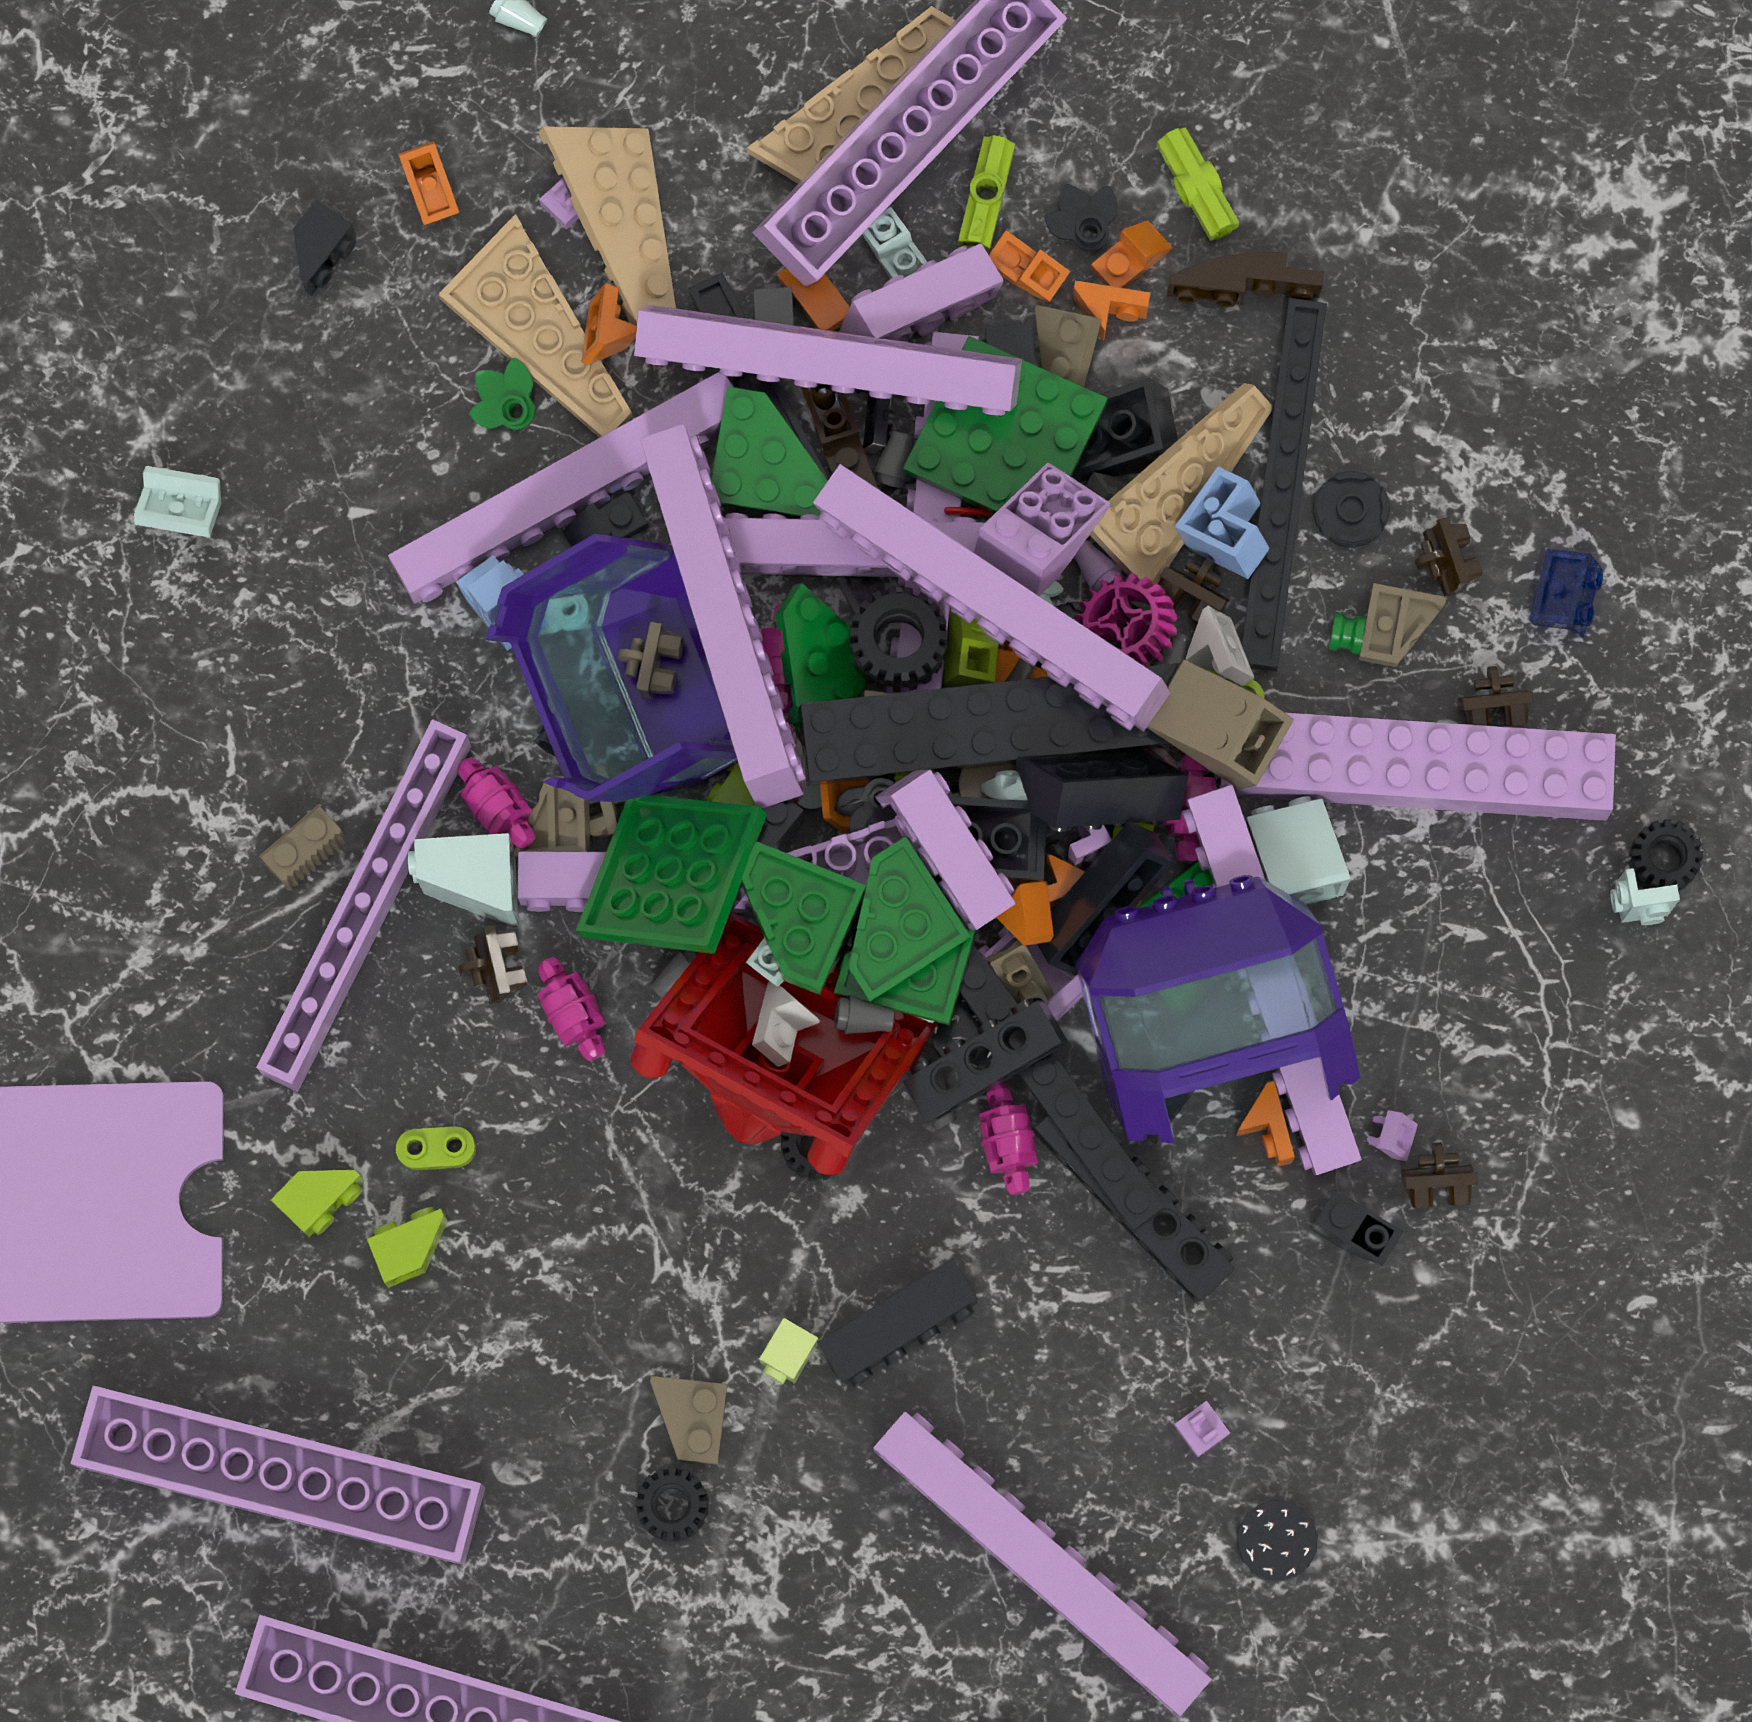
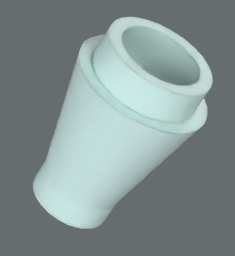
M495 0L489 11V14L496 18L495 22L529 33L534 37L540 34L547 21V18L541 15L526 0Z

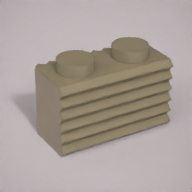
M317 805L259 857L287 890L293 891L294 885H299V880H305V875H311V870H317V865H322L323 860H328L329 854L334 855L335 849L340 850V844H346V838L339 826Z

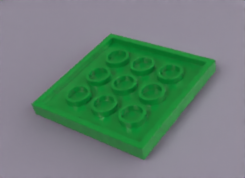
M968 336L962 348L963 351L1018 358L971 336ZM1022 360L1017 405L1011 411H1005V415L985 414L982 412V407L970 405L965 410L950 409L944 406L945 402L936 401L903 467V473L995 514L1047 463L1052 464L1072 477L1107 405L1108 398Z
M652 795L627 800L576 931L583 938L714 954L741 885L755 841L758 840L767 813L760 806Z

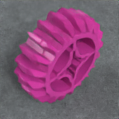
M1130 573L1126 581H1124L1121 575L1115 574L1114 583L1111 585L1106 580H1101L1102 589L1099 592L1088 589L1091 600L1089 602L1079 601V607L1084 613L1074 615L1075 621L1104 640L1108 639L1109 642L1118 641L1122 646V649L1119 650L1144 667L1150 666L1149 661L1153 658L1156 661L1163 662V656L1160 651L1161 649H1172V643L1168 637L1177 635V629L1173 623L1178 621V617L1172 609L1174 607L1173 601L1169 596L1165 595L1166 592L1162 586L1154 585L1152 580L1146 576L1139 580L1137 575ZM1136 601L1148 604L1152 610L1132 609L1129 602Z

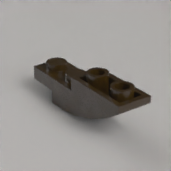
M1246 252L1225 255L1192 265L1170 276L1167 296L1175 297V300L1182 303H1195L1198 300L1213 301V304L1219 307H1233L1235 304H1243L1245 290L1252 291L1254 295L1260 297L1283 294L1290 295V298L1310 301L1313 298H1320L1324 271L1286 267L1287 253Z
M817 383V387H801L830 477L841 464L878 489L845 394L831 390L832 385Z

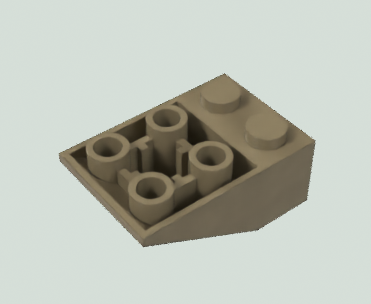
M1183 659L1167 685L1171 692L1147 728L1237 789L1257 786L1294 719L1264 698Z

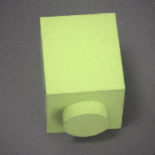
M783 1318L759 1358L760 1363L766 1366L763 1373L781 1384H784L786 1379L795 1383L817 1347L818 1337Z

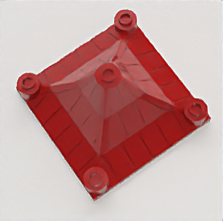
M731 912L715 953L699 952L639 1027L633 1040L636 1042V1045L630 1057L631 1065L643 1077L658 1078L667 1074L673 1059L683 1062L682 1066L712 1094L711 1099L718 1116L728 1133L742 1143L758 1144L777 1137L782 1132L815 1136L807 1154L808 1161L821 1174H840L845 1170L856 1143L902 1079L905 1072L917 1064L926 1043L933 1035L938 1023H931L913 1015L894 1011L891 1032L877 1031L844 1034L843 1030L834 1028L837 1000L839 997L846 998L834 993L840 970L836 969L829 974L820 995L784 981L780 986L815 1015L820 1022L797 1031L790 1063L779 1067L776 1066L752 1045L767 984L770 981L746 962L762 942L764 935L759 926Z

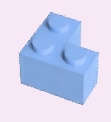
M1218 466L1175 526L1187 549L1206 559L1211 557L1215 560L1216 564L1249 579L1270 549L1258 527L1248 522L1261 504L1249 481Z
M492 555L456 581L468 604L489 628L490 624L495 625L500 609V604L497 601L502 587L524 574L519 568L514 570L509 563L506 564L504 560L499 562ZM541 618L539 627H541L543 624H545V623L543 622L542 618ZM500 642L507 651L512 648L510 643Z

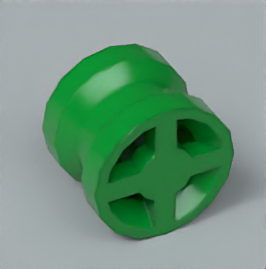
M1335 612L1328 650L1337 651L1340 648L1348 649L1351 654L1359 655L1366 617L1357 616L1352 619L1346 618L1343 613Z

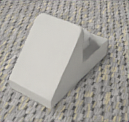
M1210 606L1204 608L1189 646L1186 660L1205 670L1215 669L1221 678H1228L1244 686L1254 678V675L1231 618Z
M768 982L752 1045L776 1066H782L790 1063L797 1031L818 1024L820 1020L780 985L777 987L773 983Z

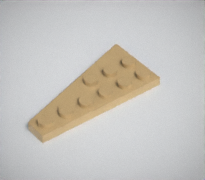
M931 6L898 31L896 37L879 50L876 48L868 54L866 60L857 67L846 71L804 103V107L797 113L774 126V130L760 141L756 140L748 146L747 153L799 184L955 20Z
M543 126L538 132L543 144H548L555 158L553 165L558 175H563L572 194L570 200L594 250H599L606 265L604 271L609 281L614 282L615 286L619 288L618 292L623 300L621 307L629 323L637 326L638 310L648 304L676 308L649 130L645 128Z
M515 214L438 294L439 298L509 360L517 358L522 361L529 369L533 381L600 438L626 424L633 417L632 412L601 360L590 365L581 363L585 333Z
M1243 383L1108 501L1111 503L1110 508L1096 525L1090 536L1128 576L1130 573L1135 574L1139 580L1146 576L1152 580L1154 585L1158 584L1162 578L1160 575L1165 566H1170L1184 544L1175 529L1176 524L1218 466L1232 472L1274 407L1255 385Z

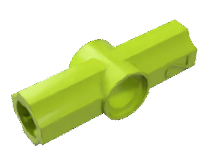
M1186 127L1174 129L1158 140L1157 147L1174 176V185L1180 199L1186 207L1192 208L1209 240L1222 239L1238 228L1239 221L1222 192V183L1216 169L1210 161H1204Z
M993 135L990 137L984 136L974 178L970 183V194L958 239V246H967L969 249L981 243L986 252H990L1015 150V143L1007 140L1005 137ZM989 189L996 196L985 200L980 198L977 193L981 190Z

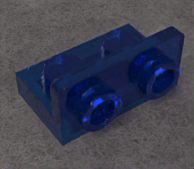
M1547 548L1529 621L1534 626L1567 629L1576 637L1584 638L1587 626H1590L1594 619L1593 601L1596 590H1599L1603 583L1602 567L1591 553Z

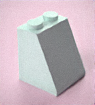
M1305 796L1291 800L1288 803L1289 807L1274 810V807L1270 805L1251 811L1252 816L1246 817L1245 822L1267 882L1299 899L1306 905L1344 895L1350 881V875L1322 798L1312 801L1311 796Z
M509 833L414 839L415 851H408L409 874L413 875V882L419 883L425 895L510 927L519 926L516 857H514L515 848Z

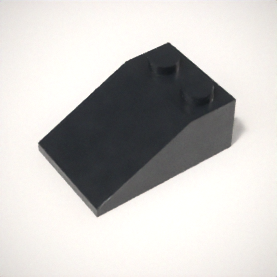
M1148 377L1100 394L1107 397L1108 402L1075 468L1072 478L1078 482H1084L1090 479L1093 472L1113 477L1142 472L1178 441L1168 389Z
M948 796L953 806H960L969 817L972 826L968 829L976 841L981 839L990 850L993 859L989 862L997 875L1003 873L1009 882L1044 880L1046 822L1032 815L1028 801ZM939 874L932 876L936 883L943 880Z

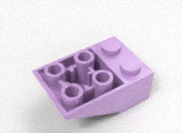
M1047 463L979 529L974 553L1040 596L1059 578L1110 508L1111 503L1052 464Z

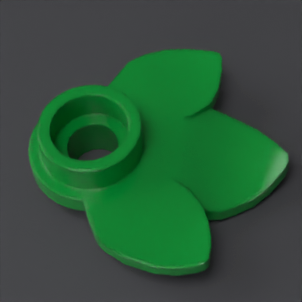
M512 358L505 369V373L493 370H480L476 372V386L482 401L470 410L469 415L477 424L489 429L504 425L509 429L521 430L532 423L536 413L535 404L530 397L533 388V378L529 369L522 361ZM517 404H520L523 408V413L519 418L513 415V408Z

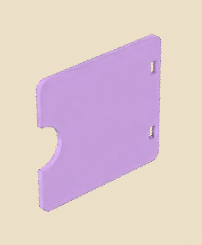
M213 1082L0 1087V1323L210 1318L219 1313L223 1305V1238L208 1236L192 1228L183 1216L180 1205L181 1192L189 1176L198 1168L208 1163L224 1160V1094L217 1084Z

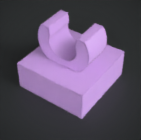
M562 177L539 201L540 205L567 230L579 217L570 200L572 194L564 177Z
M1388 1110L1386 1118L1383 1116L1373 1117V1122L1383 1127L1380 1137L1368 1136L1367 1142L1391 1158L1407 1162L1418 1124L1403 1113Z
M1207 1401L1174 1424L1176 1430L1197 1458L1230 1435L1229 1430Z

